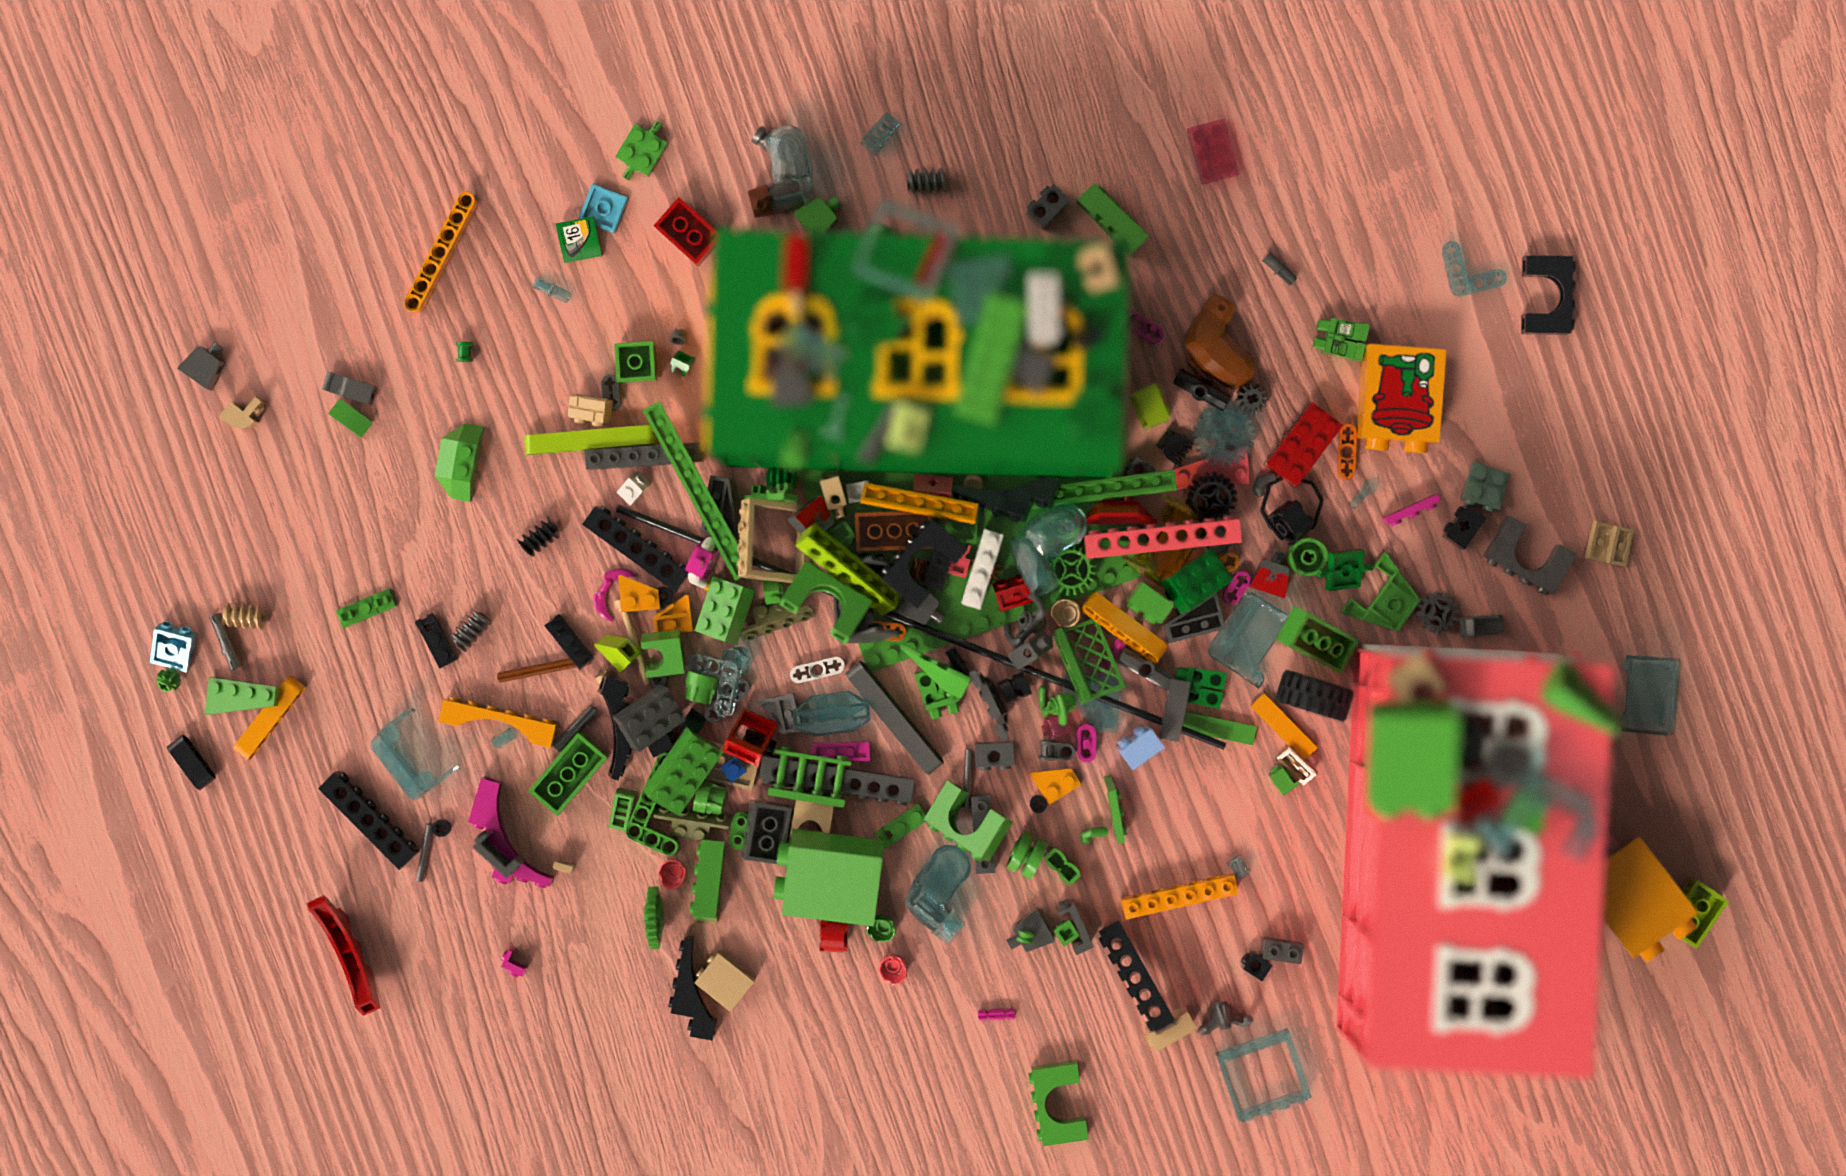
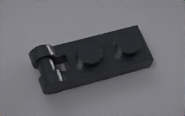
M433 612L428 614L426 618L415 621L439 669L458 660ZM431 624L434 629L428 631L426 626Z

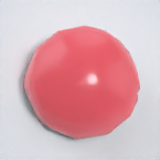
M668 859L662 863L658 872L661 880L660 884L668 890L677 889L682 886L688 875L685 864L678 859Z
M895 954L884 956L879 963V973L882 979L890 982L891 985L900 984L905 980L908 971L906 961L901 956Z

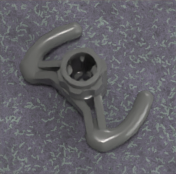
M1029 593L1028 599L1036 603L1037 611L1021 614L1018 620L1020 629L1016 638L1012 635L1010 624H1004L1006 639L1015 648L1022 645L1030 634H1038L1046 628V620L1044 618L1046 614L1045 605L1042 599L1034 593Z
M1227 1001L1213 1004V1018L1208 1024L1200 1026L1197 1031L1199 1035H1208L1218 1027L1221 1030L1229 1029L1232 1027L1231 1024L1239 1025L1240 1027L1248 1026L1254 1019L1250 1015H1245L1243 1018L1232 1013L1231 1006L1228 1005Z

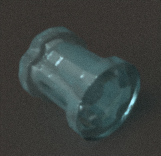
M1238 855L1227 862V865L1231 866L1236 874L1235 878L1237 880L1251 872L1250 868H1247L1243 862L1242 855Z

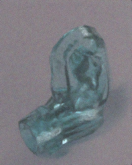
M944 845L935 850L929 860L915 875L904 899V903L911 914L922 925L930 929L933 935L947 944L955 938L965 924L952 908L949 909L947 903L954 895L956 889L969 877L971 871L968 855L965 851L953 845Z

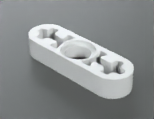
M836 656L798 665L792 668L790 677L795 683H802L839 674L844 670L845 663L842 658ZM833 660H837L838 663L841 662L842 666L839 667L838 671L835 668L828 669L830 673L826 674V666L823 662L827 661V666L832 665ZM815 664L823 667L821 675L813 674L812 667ZM809 666L811 678H807L808 674L803 675L801 680L798 677H794L796 669L803 672L806 671L805 667Z

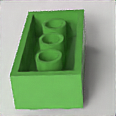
M1293 606L1276 638L1277 641L1342 674L1360 641L1296 606Z
M686 727L644 787V793L649 799L680 816L723 752L716 744Z
M580 731L528 792L558 816L610 755Z

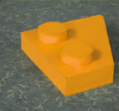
M618 575L621 612L660 609L659 591L657 589Z
M689 595L683 596L653 616L654 632L681 629V633L694 631Z
M1071 768L1029 773L1049 805L1081 785Z

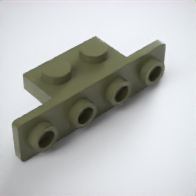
M763 603L752 607L756 624L743 628L740 637L742 641H751L758 636L771 634L778 629L788 628L795 623L808 621L810 618L815 617L811 605L800 608L797 614H794L779 605L780 603L767 605Z
M659 804L656 805L653 815L657 819L672 821L671 836L700 841L709 840L711 827L729 829L732 815L725 813L720 815L714 813L704 814L686 807L678 816Z

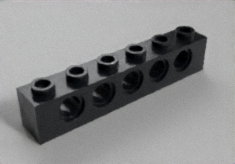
M603 505L601 507L595 506L582 525L671 590L678 592L688 578L689 572L685 570L686 565L681 562L675 563L672 560L673 556L665 550L660 552L656 549L657 544L650 539L647 541L642 539V533L635 528H632V530L625 526L627 523L618 516L615 519L609 515L611 511ZM606 519L611 522V528L607 531L602 528V522ZM620 531H624L627 534V538L623 542L617 538ZM636 542L642 544V551L640 553H636L633 550V545ZM652 553L658 557L656 564H651L648 561V557ZM668 564L674 570L670 576L664 573V567Z
M334 772L318 789L398 870L404 868L419 853L416 849L417 845L412 840H407L403 836L404 832L398 826L394 827L389 822L390 818L385 813H380L376 809L377 805L371 799L367 800L362 795L363 791L357 785L353 786L349 782L350 778L344 772ZM340 787H344L347 790L345 797L340 795ZM354 800L360 803L361 807L359 810L353 808ZM367 814H371L374 817L373 824L367 822ZM380 828L387 830V837L380 835ZM394 841L401 844L400 851L393 848Z
M1119 920L1099 931L1101 937L1098 939L1103 948L1107 947L1110 954H1108V957L1112 964L1118 965L1120 970L1117 973L1122 982L1126 980L1129 987L1126 989L1132 999L1134 997L1137 999L1139 1004L1136 1007L1141 1016L1145 1014L1148 1021L1145 1023L1151 1033L1154 1031L1156 1035H1159L1177 1025ZM1115 941L1122 942V947L1118 950L1112 947ZM1126 957L1132 959L1129 966L1122 965V960ZM1134 974L1141 975L1140 982L1132 983V976ZM1143 991H1149L1151 993V996L1148 1000L1141 999V993ZM1153 1008H1159L1160 1014L1157 1017H1151L1150 1011Z

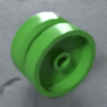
M1023 830L1011 850L1006 869L1016 872L1024 863L1021 875L1031 880L1045 854L1048 841L1038 838L1030 847L1033 841V834Z

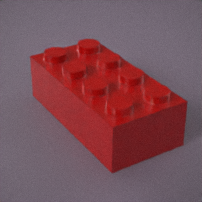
M1314 402L1309 403L1263 465L1292 487H1297L1343 427V424Z

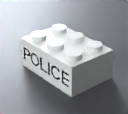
M1030 275L1028 283L1030 345H1055L1056 339H1059L1061 335V323L1057 322L1060 314V302H1056V298H1058L1060 293V281H1056V275Z

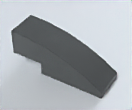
M1176 679L1169 681L1159 739L1179 742L1190 682Z

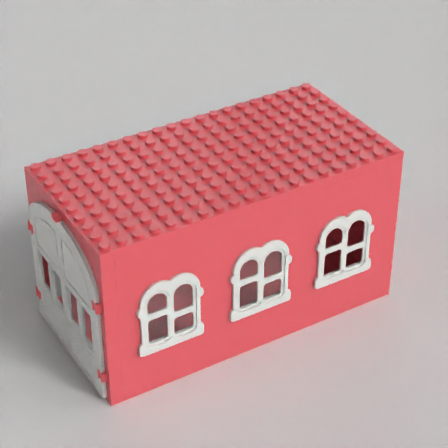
M1362 644V648H1355L1336 1029L1369 1068L1592 1078V1072H1595L1596 1069L1593 1052L1597 1049L1594 1031H1597L1598 1028L1595 1011L1599 1008L1596 991L1600 988L1597 971L1601 967L1598 951L1602 947L1599 931L1603 926V918L1600 916V911L1604 906V897L1601 896V890L1605 885V877L1602 875V870L1606 865V856L1603 854V850L1607 844V835L1604 834V830L1608 824V815L1605 813L1606 805L1609 803V794L1606 793L1607 785L1610 783V774L1607 770L1608 764L1611 762V753L1608 750L1609 744L1612 742V733L1554 709L1551 705L1544 702L1541 694L1544 681L1558 661L1563 658L1582 674L1580 679L1586 686L1591 685L1595 689L1596 697L1600 701L1604 700L1611 708V702L1614 701V691L1611 690L1612 682L1615 680V670H1612L1613 666L1581 661V654L1579 652H1573L1571 656L1507 651L1496 648L1464 649L1402 646V644ZM1416 653H1420L1445 688L1438 692L1432 689L1427 680L1416 681L1410 688V697L1413 702L1454 703L1459 718H1461L1463 712L1494 713L1496 715L1495 737L1487 739L1484 761H1489L1490 758L1486 754H1493L1492 748L1500 747V744H1504L1506 748L1508 744H1512L1513 748L1520 747L1529 757L1530 763L1527 768L1530 769V772L1524 773L1527 777L1526 780L1520 779L1522 785L1519 786L1514 783V789H1510L1508 785L1505 789H1502L1500 784L1494 786V779L1491 780V785L1502 799L1503 804L1468 825L1455 806L1454 812H1443L1442 817L1438 819L1422 818L1417 815V811H1400L1399 817L1382 818L1375 814V810H1369L1365 788L1369 701L1401 702L1383 676ZM1507 714H1520L1528 718L1531 729L1527 737L1520 740L1505 739L1504 725ZM1460 736L1458 740L1459 745L1467 746L1469 738ZM1457 763L1455 794L1460 790L1470 789L1480 779H1487L1490 773L1484 772V769L1488 768V765L1483 763V770L1481 772H1463L1459 770V763ZM1507 775L1499 777L1502 780H1510ZM1528 783L1541 787L1537 799L1547 802L1542 835L1499 821L1513 793L1518 792L1525 795ZM1447 833L1488 837L1490 839L1488 862H1473V870L1478 872L1477 894L1475 896L1454 895L1453 879H1449L1440 873ZM1501 838H1514L1522 842L1525 852L1519 862L1512 864L1499 863L1498 847ZM1489 871L1518 874L1523 882L1522 891L1519 895L1511 898L1488 897L1486 895L1487 873ZM1453 959L1483 961V984L1481 986L1449 984V962ZM1494 962H1509L1516 966L1519 976L1514 985L1510 987H1494L1492 985ZM1449 994H1470L1472 996L1470 1019H1449L1447 1017V999ZM1483 995L1511 997L1517 1006L1515 1016L1508 1021L1481 1020V997Z

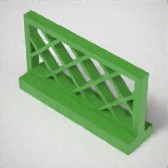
M1091 619L1069 628L1055 630L1053 638L1081 705L1126 687L1102 629L1096 621ZM1094 624L1097 631L1095 636L1084 632L1086 626ZM1074 631L1080 634L1078 641L1070 640L1067 633ZM1082 635L1093 640L1089 648L1079 644ZM1094 641L1103 645L1102 654L1091 649ZM1077 647L1087 651L1084 660L1076 657L1075 651ZM1089 653L1100 657L1097 665L1086 661ZM1102 658L1110 662L1111 667L1109 671L1099 667ZM1084 664L1095 669L1092 677L1083 673L1082 668ZM1097 670L1107 674L1104 683L1093 678ZM1109 675L1117 679L1118 686L1112 687L1106 684ZM1091 682L1102 686L1100 692L1092 694L1089 688Z

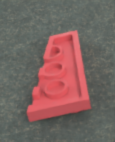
M1247 445L1174 469L1177 489H1185L1188 485H1193L1192 479L1198 481L1199 474L1203 478L1206 477L1205 472L1212 476L1214 471L1217 473V477L1221 473L1224 474V479L1229 477L1230 483H1234V485L1250 484Z

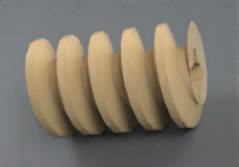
M227 602L223 610L222 623L228 627L233 625L240 627L242 625L243 628H248L249 626L251 629L257 627L261 630L265 625L266 611H261L260 605H257L256 610H253L252 604L249 605L248 610L245 604H242L241 608L238 609L237 603H234L233 608H231L230 603Z

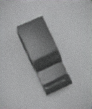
M327 371L322 390L372 405L377 387Z

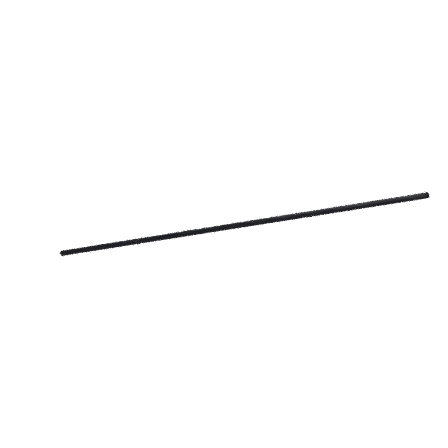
M618 505L616 512L694 543L699 544L705 539L624 506ZM752 557L753 566L768 572L794 574ZM819 591V592H822V593H824V594H827V595H830V596L833 597V594H831V593H828V592H825V591ZM872 608L873 613L880 615ZM891 611L883 615V617L1016 668L1009 657ZM1029 665L1020 669L1023 672L1076 692L1070 681ZM1106 695L1095 699L1162 725V717ZM1182 726L1181 734L1222 750L1225 749V742Z

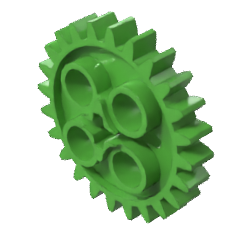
M658 886L648 887L646 905L644 906L645 931L650 949H660L662 930H664L663 900L660 897Z

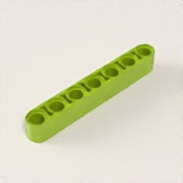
M651 425L524 435L525 455L657 444V436Z

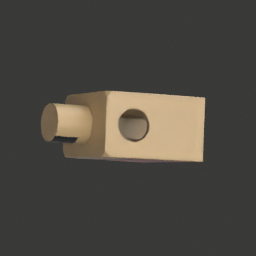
M839 472L821 476L820 484L828 510L833 509L835 519L846 516L844 506L847 505V500ZM838 495L839 499L833 500L832 496Z

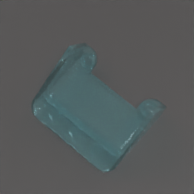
M1247 593L1241 598L1226 620V629L1220 630L1209 645L1208 653L1213 659L1259 689L1264 682V674L1257 667L1276 641L1289 615L1258 595Z

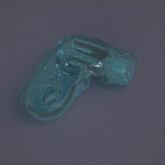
M1074 504L1060 505L1031 518L1022 530L1010 540L1011 553L1015 565L1033 596L1047 594L1057 587L1058 582L1053 566L1050 564L1051 559L1060 555L1070 546L1080 542L1086 534L1088 524L1086 515L1080 507Z

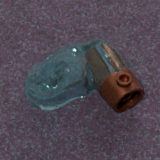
M781 125L773 129L766 138L765 147L771 161L773 181L767 186L764 184L748 191L755 218L774 216V214L798 209L809 203L813 198V164L807 137L798 127Z

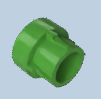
M688 670L685 682V699L703 704H711L713 695L716 694L720 678Z
M704 780L696 792L693 811L720 815L725 803L727 789L711 781Z

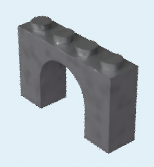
M1505 516L1483 557L1487 558L1486 562L1494 567H1497V565L1503 567V572L1512 577L1514 574L1521 578L1520 582L1528 586L1531 584L1536 586V591L1543 595L1554 594L1577 554L1562 545H1555L1543 566L1533 571L1524 569L1515 558V546L1527 525L1511 516Z

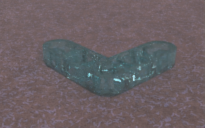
M1450 241L1443 245L1442 257L1450 290L1454 296L1461 297L1498 288L1506 283L1507 275L1500 269L1467 277L1459 244ZM1449 245H1451V248L1456 249V251L1453 252V257H1458V260H1453L1450 263L1448 259H1452L1451 253H1447L1446 251L1449 248ZM1452 264L1460 266L1459 274L1451 272L1450 267ZM1495 273L1502 277L1499 284L1497 281H1492L1489 283L1490 287H1488V279L1495 277ZM1461 275L1463 279H1459L1460 285L1465 287L1462 293L1455 289L1458 286V281H1453V278L1460 277ZM1476 278L1483 280L1484 285L1482 288L1474 286Z
M702 654L691 655L687 660L690 670L720 677L714 710L719 717L730 716L734 711L741 677L740 665L732 661ZM698 659L699 662L705 663V666H696L694 660ZM713 661L717 662L718 664V670L716 672H713L710 669V665ZM724 668H732L735 670V674L723 670ZM727 684L732 687L730 695L724 693V687ZM722 697L730 698V701L722 700ZM725 705V707L728 708V710L724 711V713L721 709V706Z

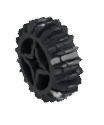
M1215 471L1212 473V476L1205 472L1206 477L1202 478V475L1199 474V480L1192 479L1193 485L1187 486L1189 492L1185 493L1187 497L1185 502L1189 505L1187 507L1188 510L1193 511V517L1198 516L1200 521L1204 518H1215V522H1217L1218 517L1222 519L1225 513L1227 515L1231 514L1229 509H1235L1233 503L1237 502L1235 497L1237 491L1234 490L1235 485L1230 483L1229 477L1224 479V474L1221 473L1217 477ZM1220 487L1226 490L1225 499H1222L1219 495ZM1197 495L1203 499L1202 508L1196 503Z

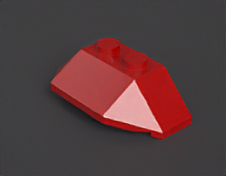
M1122 497V501H1114V499L1098 501L1080 520V523L1157 524V520L1138 501H1134V497Z

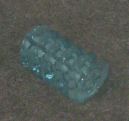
M1485 814L1476 819L1470 825L1468 831L1471 832L1475 829L1476 831L1473 836L1476 838L1482 835L1481 843L1487 840L1486 848L1494 846L1492 853L1495 854L1500 851L1498 859H1502L1512 849L1515 838L1509 836V832L1503 830L1501 825H1497L1495 819L1490 820L1491 816L1489 814Z

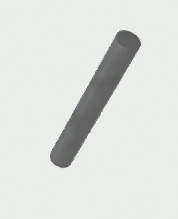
M965 750L964 790L969 795L964 801L963 807L969 808L971 807L972 750Z
M426 824L416 876V881L419 882L424 880L433 832V825Z

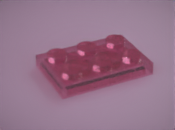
M1225 118L1187 128L1201 185L1239 175Z

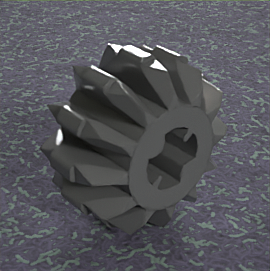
M1252 383L1248 384V389L1243 385L1241 386L1243 392L1237 391L1236 393L1241 398L1235 399V402L1242 403L1237 408L1240 410L1245 407L1243 411L1245 415L1249 409L1251 416H1254L1255 409L1258 413H1261L1262 409L1260 406L1267 407V404L1262 402V400H1268V396L1262 397L1266 390L1263 389L1259 392V384L1254 389ZM1254 395L1256 402L1250 404L1247 397Z

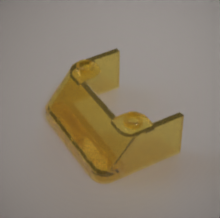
M1162 493L1161 497L1167 503L1161 514L1164 523L1176 522L1177 526L1184 525V521L1196 520V524L1203 523L1187 504ZM1203 528L1196 530V535L1200 539L1205 531ZM1179 530L1177 538L1181 541L1185 540L1186 532ZM1164 532L1158 534V540L1161 543L1167 540V535ZM1195 548L1148 552L1147 554L1139 553L1133 558L1124 555L1122 559L1133 570L1163 588L1160 582L1183 567Z

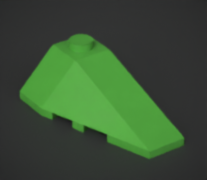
M903 643L901 644L900 648L942 690L946 691V696L954 700L957 697L961 699L971 681V677Z
M1560 659L1542 685L1541 698L1544 702L1560 712L1609 733L1619 734L1620 718L1604 700L1600 701L1596 697L1595 689L1591 685L1586 686L1580 679L1582 674L1565 659Z

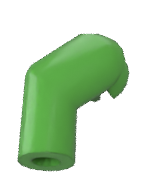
M1093 827L1081 832V843L1090 844L1091 837L1107 836V827Z

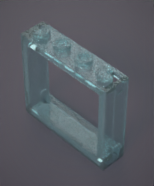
M880 201L851 270L855 275L931 304L958 240L959 233L955 230L956 227L944 222V225L937 223V220L931 216L925 215V217L917 215L918 212L913 209L906 208V210L898 208L899 205L892 201H887V203ZM886 212L947 235L925 289L863 266Z
M1287 1028L1215 1052L1239 1122L1251 1121L1254 1119L1253 1117L1258 1115L1267 1116L1276 1109L1285 1110L1293 1103L1302 1104L1312 1097L1291 1034ZM1286 1042L1302 1090L1240 1110L1224 1062Z

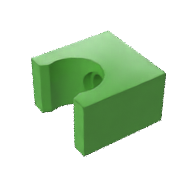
M681 629L642 634L641 648L645 650L655 648L663 655V658L647 663L646 678L685 674L686 662Z

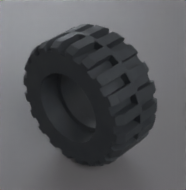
M1289 670L1283 672L1276 693V701L1342 722L1347 719L1354 697V692L1351 689Z

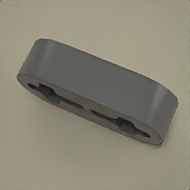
M609 374L602 379V395L605 399H611L610 394H613L614 400L618 402L614 404V408L611 411H616L621 407L622 403L620 384L617 383L616 376ZM609 378L616 382L612 386V392H610V387L606 385V382H609Z

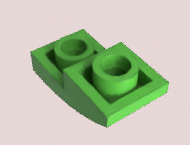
M341 399L335 403L328 415L360 438H362L373 423Z

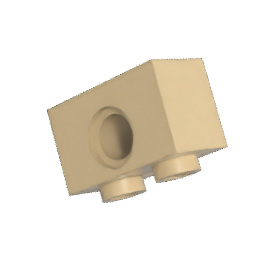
M1106 244L1081 251V257L1078 258L1081 270L1085 269L1087 277L1084 278L1087 289H1091L1092 293L1095 294L1117 287V278ZM1099 265L1102 267L1103 272L1095 274L1092 272L1091 267Z

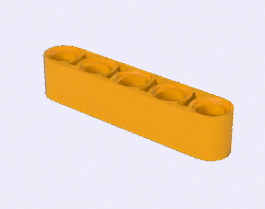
M1092 592L1081 608L1087 616L1152 663H1158L1168 648L1163 640L1099 593Z
M289 675L280 685L278 706L263 708L236 742L233 749L249 761L298 700L306 686Z

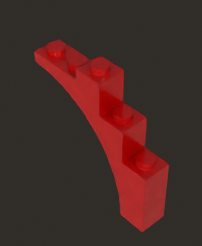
M325 895L308 902V910L324 930L341 963L355 1008L363 1016L380 1009L373 971L364 962L361 944L352 935L348 915L341 908L337 909Z

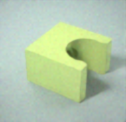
M1447 833L1440 873L1449 879L1475 883L1476 874L1473 873V859L1476 849L1481 847V841L1473 836ZM1458 851H1462V859L1460 861H1455V853Z

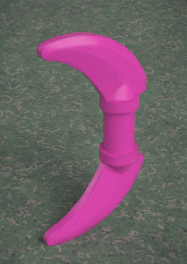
M618 568L610 570L603 575L604 583L600 591L593 595V603L596 611L604 619L613 621L605 604L606 594L610 586L619 580L618 575L635 577L636 574L630 570Z

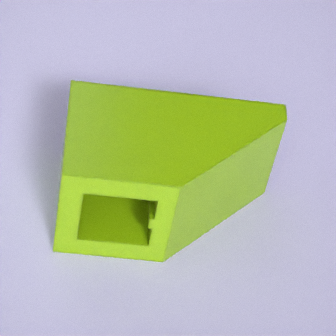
M606 634L594 645L620 673L642 653L628 638Z

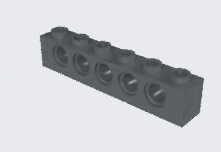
M701 442L683 443L694 463L703 462ZM662 445L585 450L586 470L672 465Z

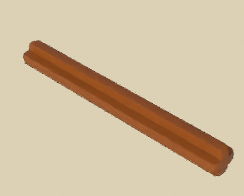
M570 658L499 672L497 673V679L501 683L575 668L577 666Z

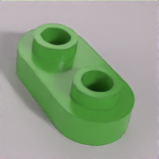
M745 811L737 812L731 822L728 841L729 845L736 850L742 849L748 817V813ZM743 818L745 824L740 825L738 819ZM740 837L742 841L737 844L734 839Z

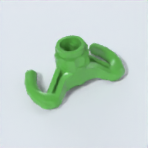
M1040 686L1038 698L1042 715L1045 718L1052 714L1059 717V724L1062 726L1068 723V712H1072L1077 707L1075 696L1068 693L1058 694L1057 696L1050 697L1047 706L1046 687Z

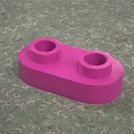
M1082 724L1076 732L1077 756L1083 762H1091L1096 757V730L1090 724ZM1089 730V736H1083V731ZM1084 749L1090 750L1088 756L1083 755Z

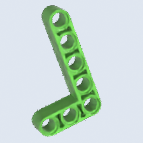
M669 751L657 757L646 784L662 763V756H667ZM642 791L627 825L626 835L629 839L662 854L674 855L678 851L680 843L677 838L648 825L657 803L653 800H648L646 794ZM640 808L647 810L648 816L646 818L639 816L638 811ZM632 826L639 827V835L631 833L630 829ZM653 833L657 836L658 840L656 843H651L648 840L649 834ZM666 842H673L675 850L669 851L665 846Z

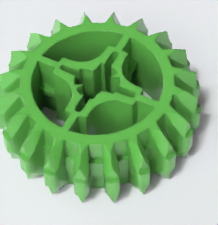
M1065 544V551L1059 546L1058 550L1060 553L1057 554L1056 551H1052L1055 558L1048 557L1047 560L1052 562V565H1045L1046 568H1051V571L1046 572L1045 575H1052V578L1048 579V583L1055 581L1052 588L1055 589L1057 586H1060L1059 593H1062L1064 588L1066 589V595H1069L1070 590H1073V595H1077L1076 589L1079 588L1080 592L1083 593L1084 589L1082 586L1084 585L1089 589L1090 585L1087 581H1095L1094 578L1090 577V575H1097L1096 571H1091V568L1097 567V564H1090L1095 558L1086 559V554L1082 553L1083 546L1078 551L1076 550V544H1073L1072 549H1069V544ZM1075 554L1080 557L1075 562H1068L1062 556ZM1057 561L1064 568V573L1059 578H1057L1055 573ZM1083 561L1087 566L1085 579L1078 571V567ZM1078 562V564L1075 566L1076 574L1078 576H1076L1073 573H1070L1066 577H1064V575L1067 573L1066 570H1068L1066 569V565H1069L1071 567L1072 565H1075ZM1068 577H1074L1080 583L1070 586L1062 582Z

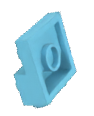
M171 622L159 623L154 628L150 663L187 673L190 669L191 654L195 650L197 633L187 626L177 628Z

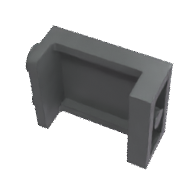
M484 830L473 840L476 843L472 848L507 879L526 859L519 855L511 862L488 841L494 830Z
M1065 899L1059 902V906L1056 907L1058 915L1070 912L1081 938L1071 942L1075 954L1078 955L1094 948L1074 901Z

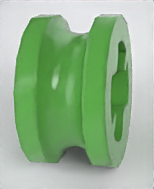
M1024 930L1018 931L1020 936L1016 940L1033 944L1032 938L1035 937L1034 933Z

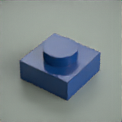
M733 757L720 767L731 783L747 772V769L736 757Z

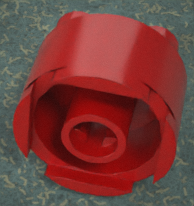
M820 920L821 943H819V951H847L849 923Z

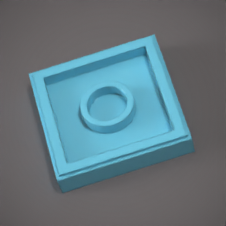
M592 183L579 219L594 216L596 227L615 234L629 198Z

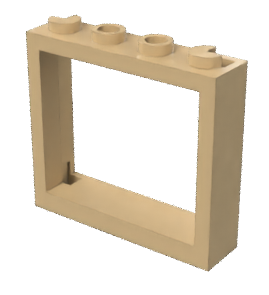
M754 498L743 500L741 509H739L741 522L738 527L740 533V541L737 548L739 552V561L737 563V567H739L738 577L792 583L805 561L809 564L811 563V558L798 547H796L795 575L752 570L754 507L797 512L804 505ZM797 531L796 543H797V541H798V539H799V537H800V535H801L798 531Z

